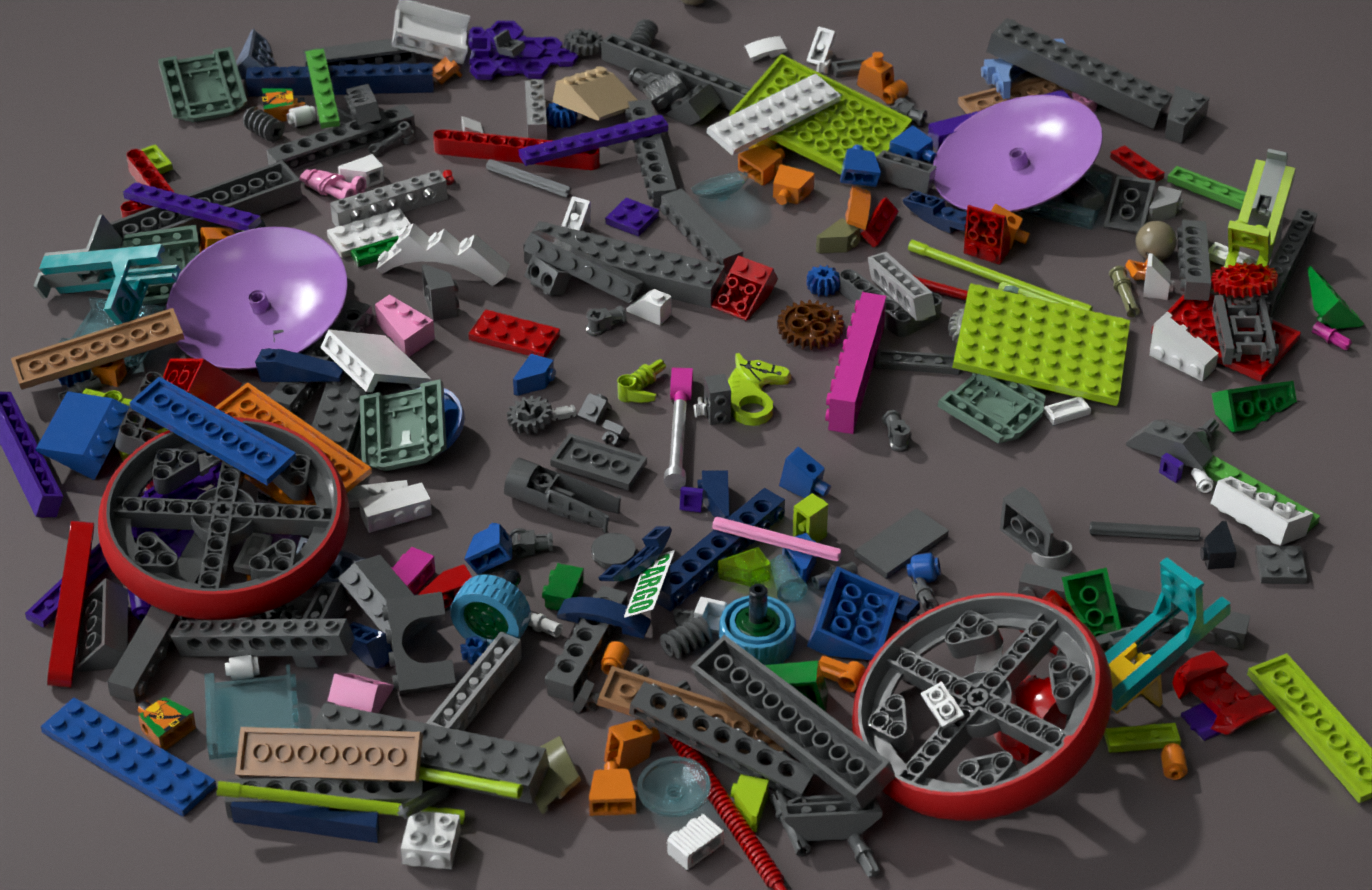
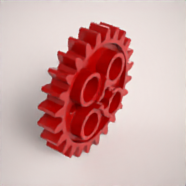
M1244 262L1243 265L1236 263L1235 266L1221 267V270H1215V273H1212L1211 289H1214V292H1219V295L1226 294V297L1232 295L1234 298L1237 296L1242 298L1245 296L1253 297L1255 294L1261 296V293L1267 294L1268 290L1273 291L1274 287H1277L1278 274L1277 271H1274V268H1269V265H1256L1255 263L1247 265Z

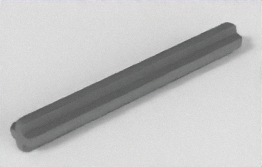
M492 159L486 163V169L563 197H568L571 194V188L567 185Z
M1096 521L1090 522L1089 525L1091 535L1194 541L1200 539V528Z

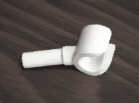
M828 59L824 63L818 62L817 72L828 74V67L832 60Z
M698 397V404L693 405L695 417L700 415L707 416L706 404L703 403L702 397Z

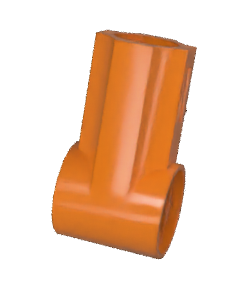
M822 656L819 660L823 677L838 682L839 686L847 692H855L866 671L861 663L851 661L846 664L827 656Z

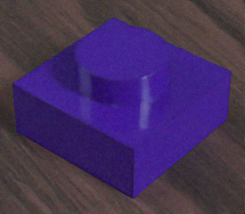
M1166 453L1161 456L1159 473L1177 483L1182 478L1184 463Z
M682 486L679 510L701 512L704 489Z

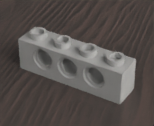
M536 79L525 81L528 138L547 140L544 81Z

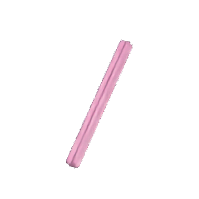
M715 517L713 521V529L835 562L839 561L841 557V549L721 517Z

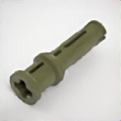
M1115 266L1109 271L1110 279L1114 281L1113 287L1115 291L1119 292L1127 315L1135 317L1133 310H1135L1136 315L1140 313V310L1130 289L1132 283L1126 276V268L1124 266Z

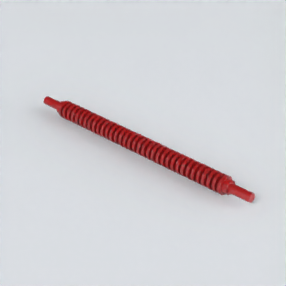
M664 733L766 886L772 890H787L784 886L783 874L700 752Z

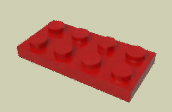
M485 309L468 333L469 340L528 356L534 354L546 357L560 336V328Z

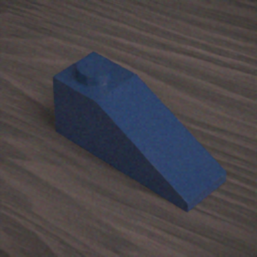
M702 470V479H697V488L704 489V505L714 518L721 517L727 519L729 517L728 470Z
M357 622L349 624L355 637L350 650L368 666L373 668L386 666L388 661H390L389 653L393 652L390 644H387L386 633Z

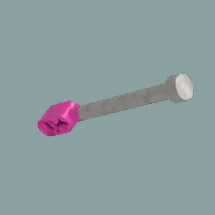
M672 367L670 400H674L670 464L664 474V484L673 490L681 489L686 483V472L682 465L687 400H692L693 368Z

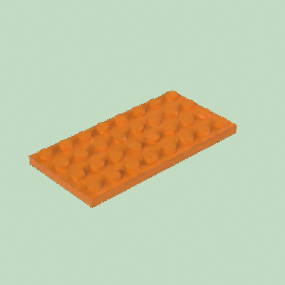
M246 383L215 407L231 417L263 420L281 425L301 434L319 447L332 461L342 478L347 493L372 474L370 466L250 383ZM246 473L244 475L245 479L280 504L316 505L310 488L309 494L305 499L295 501L288 497L273 482L265 485Z

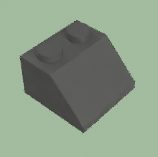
M426 264L422 265L424 298L432 320L437 321L457 317L456 309L459 308V300L455 296V293L458 292L457 281L452 280L449 272Z

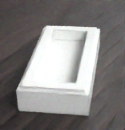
M1075 397L1045 406L1043 413L1052 425L1090 415L1091 408L1082 397Z

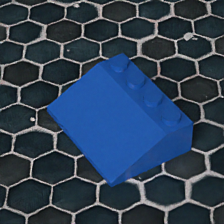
M67 391L35 451L95 480L117 438L120 425L129 406L113 398Z
M837 566L828 582L807 647L827 656L872 660L885 643L900 593Z

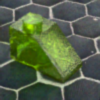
M756 547L719 560L718 577L720 580L751 587L754 584H761L770 580L771 563L761 549Z

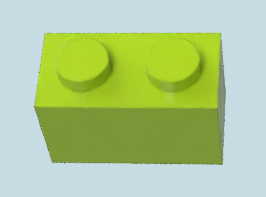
M812 493L794 505L793 536L807 533L816 543L827 536L828 503Z

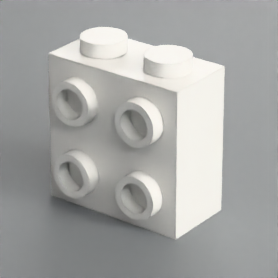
M420 811L409 817L401 845L402 864L452 869L461 832L460 816Z

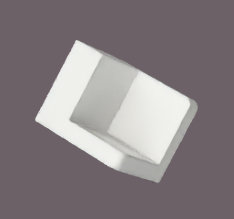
M700 597L694 611V618L702 616L707 621L711 632L719 634L720 617L727 607V603Z

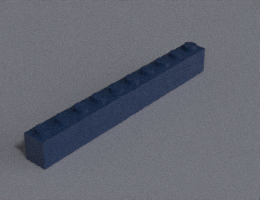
M433 64L327 65L334 95H347L346 89L366 84L369 85L373 94L434 93ZM308 66L247 68L246 84L248 97H262V89L264 88L292 89L293 96L314 95Z

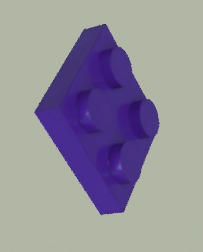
M626 197L605 217V224L639 237L659 217V210Z

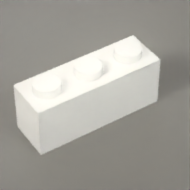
M422 482L359 500L361 518L369 533L432 515L431 500Z

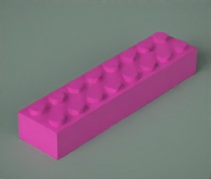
M862 292L860 300H856L854 310L856 313H852L851 316L852 326H848L847 329L848 339H844L843 342L844 352H840L838 364L840 366L836 365L834 374L836 379H832L831 393H828L826 398V405L829 406V409L827 408L825 421H829L828 430L854 433L877 355V349L879 348L885 327V295Z

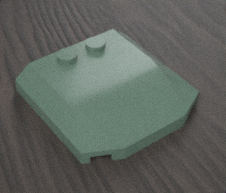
M232 47L215 49L213 54L179 60H177V56L158 59L173 118L190 122L231 116L247 105V99Z
M196 225L125 234L122 247H120L162 244L165 248V251L160 254L163 260L162 263L130 266L129 269L178 265L182 271L200 253ZM174 283L149 285L141 306L167 302Z
M972 373V376L954 392L950 390L938 401L937 407L999 444L1019 439L1042 417L1046 396L1028 385Z
M441 379L421 383V388L400 393L382 396L378 392L360 396L362 462L372 468L388 471L427 463L447 449L444 385Z

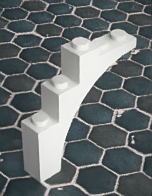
M413 223L407 228L403 227L398 233V241L392 246L391 250L388 252L384 251L379 256L376 270L383 274L394 267L406 263L438 262L465 269L479 276L491 286H494L506 277L510 264L476 234L469 239L465 238L462 242H459L446 229L439 233L435 232L429 237Z

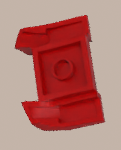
M1212 650L1191 658L1177 669L1172 684L1178 699H1182L1191 690L1217 715L1210 729L1226 735L1232 734L1248 722L1276 710V707L1262 694L1252 696L1226 672L1229 664Z

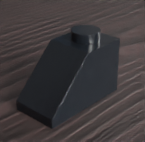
M1221 521L1206 536L1204 547L1200 549L1201 560L1205 561L1207 570L1234 568L1237 551L1227 521Z

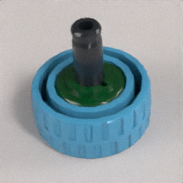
M509 569L502 578L494 575H477L464 583L454 598L450 609L452 622L463 638L478 636L482 641H487V648L500 632L518 639L521 638L530 622L531 610L526 597L517 588L522 580L518 571Z
M760 583L754 584L749 589V596L736 599L722 612L719 624V639L726 635L764 665L780 664L791 655L794 649L796 620L793 612L786 604L776 598L767 596L768 589L765 585Z

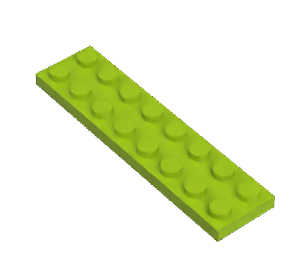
M1286 653L1248 668L1247 675L1357 802L1361 803L1371 799L1372 748L1294 660Z

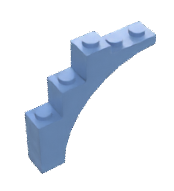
M1053 39L1065 43L1063 39ZM1001 58L984 60V66L981 67L982 78H985L987 84L996 85L997 92L1000 93L1003 99H1010L1011 83L1018 76L1027 72V70Z

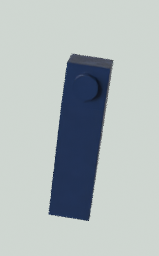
M261 349L255 361L261 382L340 381L345 372L335 362L284 349Z

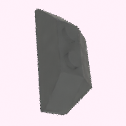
M1168 419L1154 420L1136 431L1126 442L1128 447L1158 457L1168 453L1183 462L1184 465L1203 470L1213 459L1203 430Z
M843 795L803 796L780 803L784 822L807 841L846 840L853 834H862L882 817V810L877 798H874L863 810L859 809Z

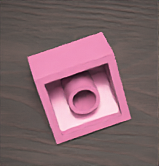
M336 673L333 677L328 701L339 706L379 713L392 692L393 685L352 673Z

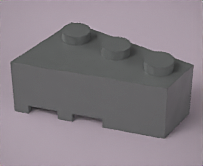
M1176 86L1167 118L1165 138L1182 144L1206 118L1210 98Z

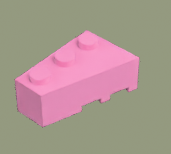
M391 295L386 296L375 304L378 326L408 357L435 339L433 320Z

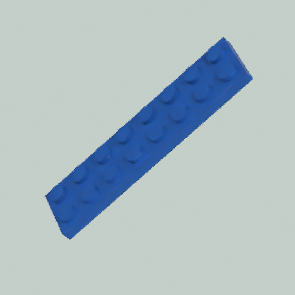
M158 377L130 401V408L265 485L270 484L296 459V452L161 377Z
M76 698L71 699L41 725V731L45 735L183 817L216 787L215 779Z

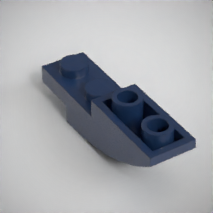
M914 191L903 199L904 205L930 225L950 234L956 229L965 231L967 212L946 207L944 199L927 195L920 191Z

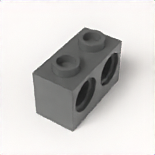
M532 255L524 277L529 279L533 286L542 288L544 294L553 297L554 295H564L571 274Z

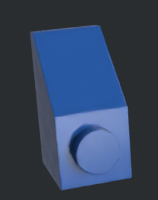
M530 354L513 378L514 395L519 396L545 389L550 381L554 380L556 375L554 360Z
M807 533L795 536L797 538L815 542V540H812ZM782 548V557L801 585H805L816 564V556Z

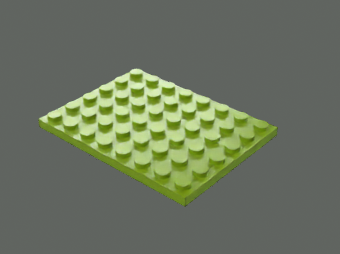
M782 54L729 115L731 116L789 86L817 74L841 95L840 101L768 138L838 174L842 172L847 149H852L854 145H862L864 150L873 151L877 157L883 150L889 152L890 141L906 131L912 122L911 118Z
M970 283L952 368L1117 406L1120 397L1130 320Z

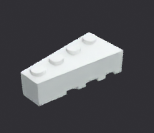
M1231 476L1217 482L1211 504L1216 506L1220 512L1229 514L1237 522L1249 526L1255 533L1264 535L1276 545L1281 546L1306 536L1314 513L1307 510L1304 513L1295 510L1296 505L1290 502L1283 504L1275 501L1276 496L1269 493H1257L1256 487Z

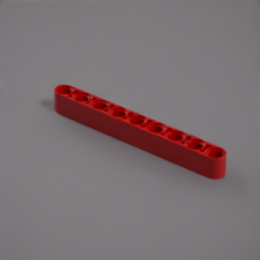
M446 129L436 130L433 133L434 151L437 154L523 163L519 156V149L552 141ZM600 149L585 151L534 165L596 170L600 167Z
M71 521L48 668L47 686H72L94 535V523Z

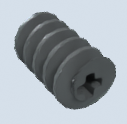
M649 19L640 20L637 22L629 40L651 47L658 33L657 24Z
M255 106L250 107L244 114L243 124L248 130H251L268 142H276L282 137L285 131V124Z
M699 616L690 622L684 623L683 626L676 627L675 630L673 629L668 633L662 634L660 636L661 646L669 657L674 655L677 659H680L682 653L684 655L689 654V649L695 651L697 650V645L703 647L705 642L711 643V630L707 621L702 616Z

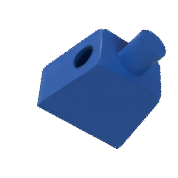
M911 126L890 141L889 152L921 162L926 160L933 163L937 154L933 152V139L915 126Z
M854 145L852 149H847L840 183L876 187L881 172L875 153L864 150L862 145Z
M797 447L785 459L779 483L780 487L803 498L816 492L825 497L831 489V485L823 481L825 468L800 447Z
M491 523L487 529L473 536L464 560L476 574L512 559V538L501 524Z

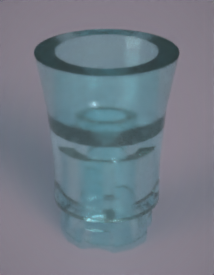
M784 554L773 558L770 561V568L778 599L784 603H793L801 600L807 593V584L799 575L793 561Z

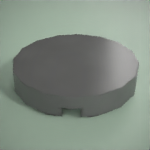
M606 533L593 541L591 546L592 559L594 562H598L599 566L606 569L612 565H625L636 555L635 543L624 534Z

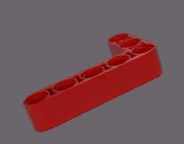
M131 149L127 152L129 172L137 183L174 193L141 149ZM132 200L124 202L120 207L122 218L154 206Z

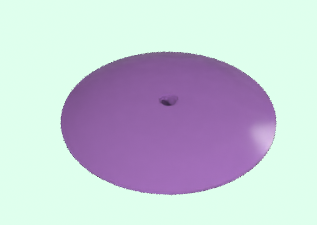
M1032 95L995 104L968 118L954 130V133L944 140L933 162V165L937 166L934 185L947 202L966 211L968 205L991 211L994 204H998L1010 212L1037 206L1068 190L1089 171L1096 161L1102 146L1103 136L1100 122L1087 106L1062 96Z
M262 227L228 236L209 246L192 259L179 274L177 283H174L171 288L166 310L174 309L185 338L176 343L187 355L194 359L204 358L218 368L233 370L257 368L255 361L261 349H284L300 353L318 341L339 316L347 295L346 269L342 259L331 245L320 237L303 230L288 227ZM273 330H283V331H284V332H282V333H278V334H274V335H273Z

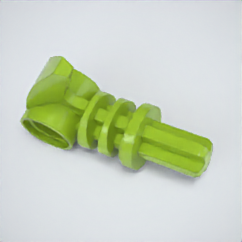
M659 359L650 366L643 364L634 373L621 375L617 380L618 399L626 403L655 401L657 394L642 391V389L654 383L656 375L666 369L664 361Z

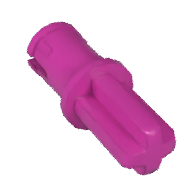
M1319 321L1313 326L1312 333L1325 339L1328 344L1333 343L1343 350H1348L1352 344L1349 338L1338 333V330L1335 328L1331 329Z

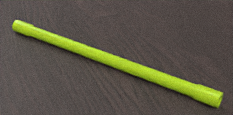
M912 239L908 245V251L933 258L997 283L1006 282L1071 307L1089 311L1093 310V306L1069 299L934 249Z
M420 767L419 779L496 793L500 796L520 799L522 796V784L494 781Z
M218 781L216 796L243 797L362 812H378L379 814L398 816L397 812L400 811L399 806L401 805L400 803L248 786L225 781ZM428 807L422 810L426 812L456 814L460 816V824L463 825L465 810Z

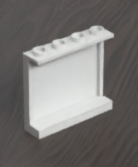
M399 0L395 13L392 47L438 59L446 57L450 62L454 60L456 63L463 65L468 50L466 35L470 16L411 0Z
M328 330L321 345V349L366 392H373L378 381L405 383L413 390L420 388L421 383L431 381V378L385 335Z

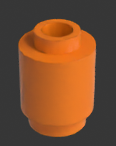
M898 79L885 87L881 93L883 101L886 104H894L898 98L906 97L909 93L908 85Z
M611 642L608 644L601 661L602 671L605 674H609L612 666L624 669L630 654L629 648L624 643Z
M1176 743L1165 745L1161 752L1163 773L1169 779H1181L1188 772L1185 751Z

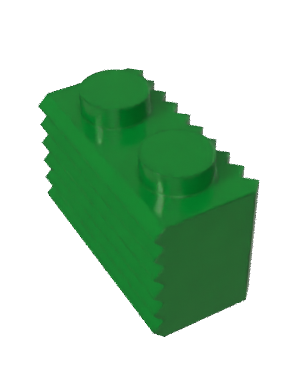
M557 563L555 570L550 571L549 585H545L542 591V599H545V607L547 609L559 610L564 599L578 597L584 583V568Z

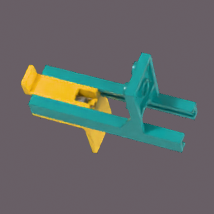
M1168 557L1160 562L1161 593L1152 614L1105 653L1110 667L1113 686L1111 709L1117 714L1140 694L1160 707L1163 704L1161 673L1231 614L1230 602L1222 596L1203 612L1202 587L1204 583L1197 577L1191 576ZM1184 611L1188 614V625L1152 656L1150 654L1137 653L1139 646L1179 612Z

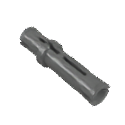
M775 791L779 800L776 799L774 793L770 795L769 799L776 810L777 820L782 822L796 855L799 857L805 856L801 847L805 849L807 854L811 851V847L806 839L784 822L780 803L788 801L783 791Z

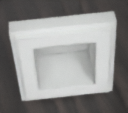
M461 117L463 131L483 133L480 122Z

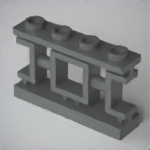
M1215 295L1212 313L1223 365H1232L1233 358H1236V361H1241L1242 355H1260L1261 361H1266V358H1268L1269 364H1274V358L1279 353V346L1275 344L1276 334L1275 330H1272L1269 304H1266L1264 296L1259 297V302H1256L1255 298H1251L1250 305H1232L1231 298H1226V302H1224L1223 295ZM1237 328H1254L1255 332H1238Z

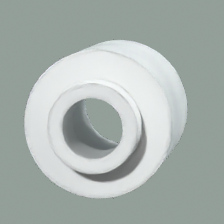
M308 105L289 109L287 121L293 127L311 124L313 121H316L315 109L313 106Z
M245 655L229 658V663H225L226 677L231 676L232 681L250 679L254 678V675H260L258 657Z

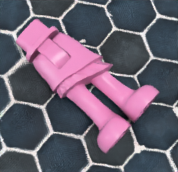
M306 169L299 177L301 182H304L307 187L314 189L320 195L327 196L330 194L337 199L364 193L366 189V179L362 176L354 177L352 182L349 183L345 181L343 175L338 173Z

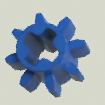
M478 636L466 638L465 644H460L462 660H467L471 665H474L487 649V641H482Z

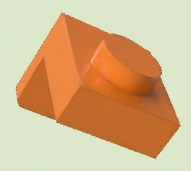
M444 57L433 68L434 77L442 85L454 73L461 77L462 74L459 72L461 67L454 60L450 62Z
M1148 258L1145 263L1128 260L1125 267L1133 279L1145 280Z

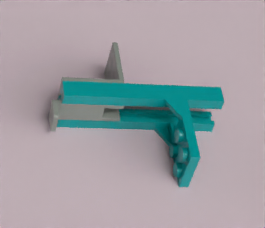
M99 215L86 249L48 252L44 254L39 267L41 272L38 273L34 288L42 298H48L51 288H55L60 294L111 289L104 310L114 323L119 325L137 319L149 285L177 283L181 269L178 265L129 269L130 266L162 263L163 260L160 254L165 251V248L162 244L119 248L122 238L106 217Z

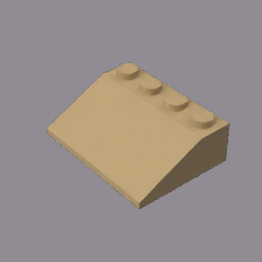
M596 67L595 69L576 73L573 76L556 81L553 103L597 121L623 113L625 109H628V101H637L624 84L604 67Z

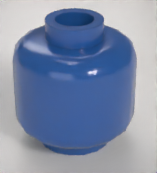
M932 553L912 556L911 564H907L908 576L913 577L916 583V578L919 577L925 579L926 583L936 581L938 575H941L939 558L935 557Z

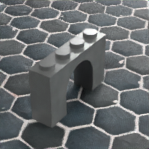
M442 592L387 599L386 607H382L384 621L389 623V629L385 630L387 644L392 643L393 652L389 653L390 666H395L396 675H392L394 689L399 690V695L455 687L456 681L452 660L419 663L412 660L405 653L402 646L404 634L412 626L424 622L445 620Z

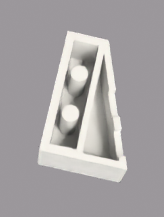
M1167 311L1154 323L1149 355L1203 381L1216 369L1218 352L1201 338H1195L1186 331L1187 327L1176 323L1171 319L1173 315Z

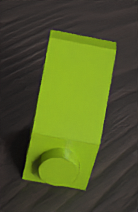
M740 774L738 783H733L731 798H734V804L753 832H757L768 798L769 780Z

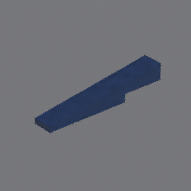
M231 802L234 823L378 843L380 829L378 812L331 811L328 807L294 803Z

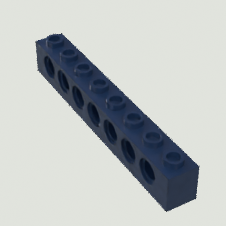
M763 488L727 519L769 530L773 524L784 517L785 499ZM713 530L668 568L656 603L671 612L756 540Z

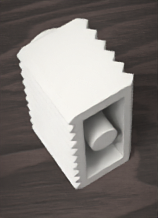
M702 814L701 817L691 819L686 827L679 831H674L667 840V853L675 861H678L685 870H688L724 844V830L705 814Z

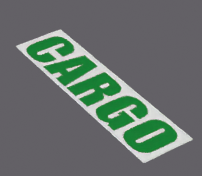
M675 550L660 554L650 567L640 573L624 618L654 609Z

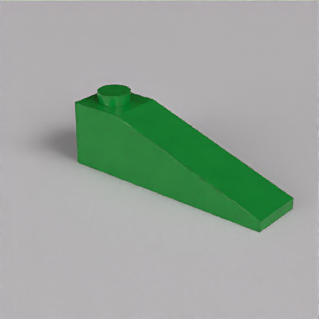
M1309 266L1307 269L1313 307L1319 315L1317 319L1325 326L1327 324L1330 325L1333 329L1363 326L1365 323L1355 311L1350 310L1345 300L1335 292V289L1312 266Z
M1294 380L1212 393L1215 414L1231 432L1250 430L1260 422L1269 419L1275 413L1297 402Z
M1107 567L1061 577L1067 602L1077 618L1095 637L1121 629Z

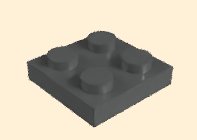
M1256 545L1255 555L1261 583L1306 584L1307 574L1301 546Z

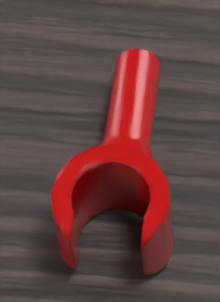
M445 170L442 175L446 179L447 185H451L454 182L452 171Z

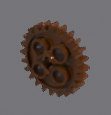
M800 300L799 305L793 302L792 307L786 306V310H781V315H778L777 329L778 334L782 335L781 339H787V344L794 342V347L801 345V348L804 349L806 346H809L810 350H812L813 346H816L818 349H821V345L829 347V342L835 344V339H840V335H843L844 320H842L843 316L839 315V310H834V306L827 307L826 302L820 305L819 300L815 303H812L811 300H808V303Z

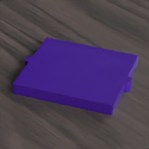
M1204 703L1181 713V717L1189 724L1190 729L1194 730L1204 741L1221 734L1210 729L1217 715Z

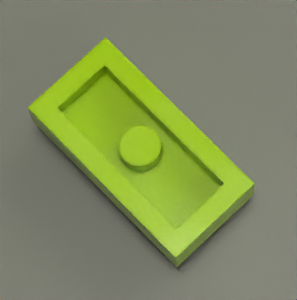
M156 144L141 149L160 174L173 170L171 161Z

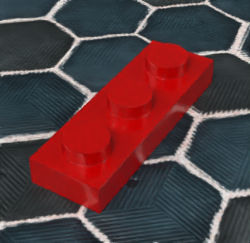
M1125 145L1110 153V159L1138 178L1154 180L1155 183L1164 179V171Z
M887 197L880 201L868 220L866 229L860 233L872 247L880 243L899 212Z

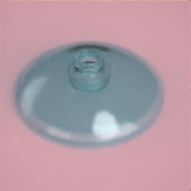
M747 172L723 174L701 181L691 189L697 196L725 201L730 199V195L736 193L745 185L749 176Z
M680 756L664 757L652 762L642 771L637 782L638 796L642 804L651 812L665 817L685 816L698 810L708 799L711 789L710 778L704 767L692 759Z

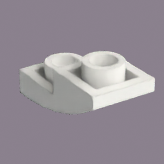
M781 37L765 38L745 46L752 62L767 55L772 59L787 51Z
M942 682L921 693L922 698L942 728L964 717L961 709Z

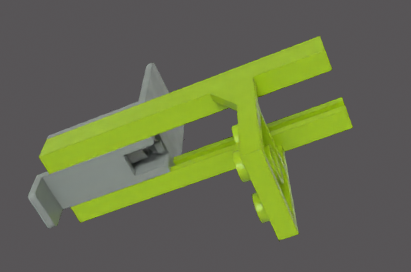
M1268 149L1266 161L1256 159L1239 218L1236 221L1230 220L1228 225V255L1224 267L1227 268L1228 265L1235 266L1241 247L1259 251L1256 265H1269L1276 239H1282L1283 216L1295 179L1296 168L1286 166L1288 161L1287 152Z

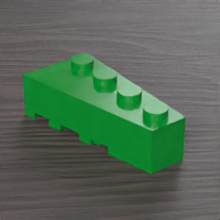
M819 661L765 665L826 712L828 690Z

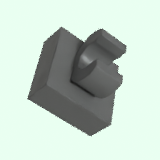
M605 420L602 426L606 431L602 440L608 443L609 439L614 437L612 441L614 447L620 444V439L627 441L630 435L625 427L609 420Z
M588 680L585 681L572 710L580 713L584 706L590 711L595 710L600 694L591 692L594 683Z

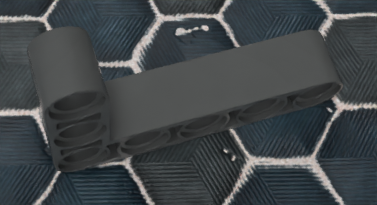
M845 269L840 272L839 292L855 304L856 300H860L862 292L886 296L885 328L896 336L906 337L941 317L942 297L938 294L932 293L936 315L930 316L927 320L916 321L895 300L856 271Z
M158 372L147 373L135 397L158 377L163 379L164 377ZM129 407L120 425L115 446L118 450L131 455L137 448L159 434L144 429L149 418Z

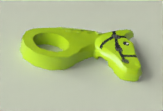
M736 353V368L728 379L731 388V414L737 422L744 425L758 426L767 423L773 416V400L761 389L766 384L787 385L791 380V372L786 367L772 365L760 360L747 361L740 353ZM749 403H755L763 406L764 409L757 413H749L742 410L741 407Z

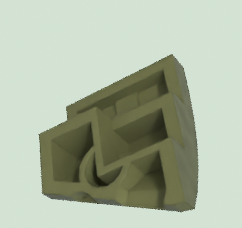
M560 736L540 746L546 748L550 765L535 798L542 814L548 811L547 805L553 799H561L569 789L581 781L579 772Z

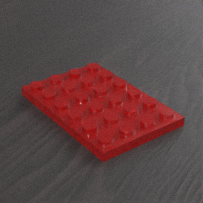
M1210 293L1209 301L1184 299L1183 294L1168 310L1173 315L1171 319L1180 326L1182 324L1185 325L1188 333L1195 338H1201L1218 352L1217 363L1223 365L1212 313L1215 295ZM1272 320V330H1275L1276 334L1275 344L1279 346V353L1274 358V364H1269L1268 358H1266V361H1261L1260 355H1242L1241 361H1236V358H1233L1232 365L1224 366L1261 382L1300 339L1301 332ZM1237 328L1238 332H1255L1254 328Z

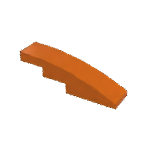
M852 185L850 198L847 203L848 209L845 214L847 224L863 230L866 229L871 202L870 191Z

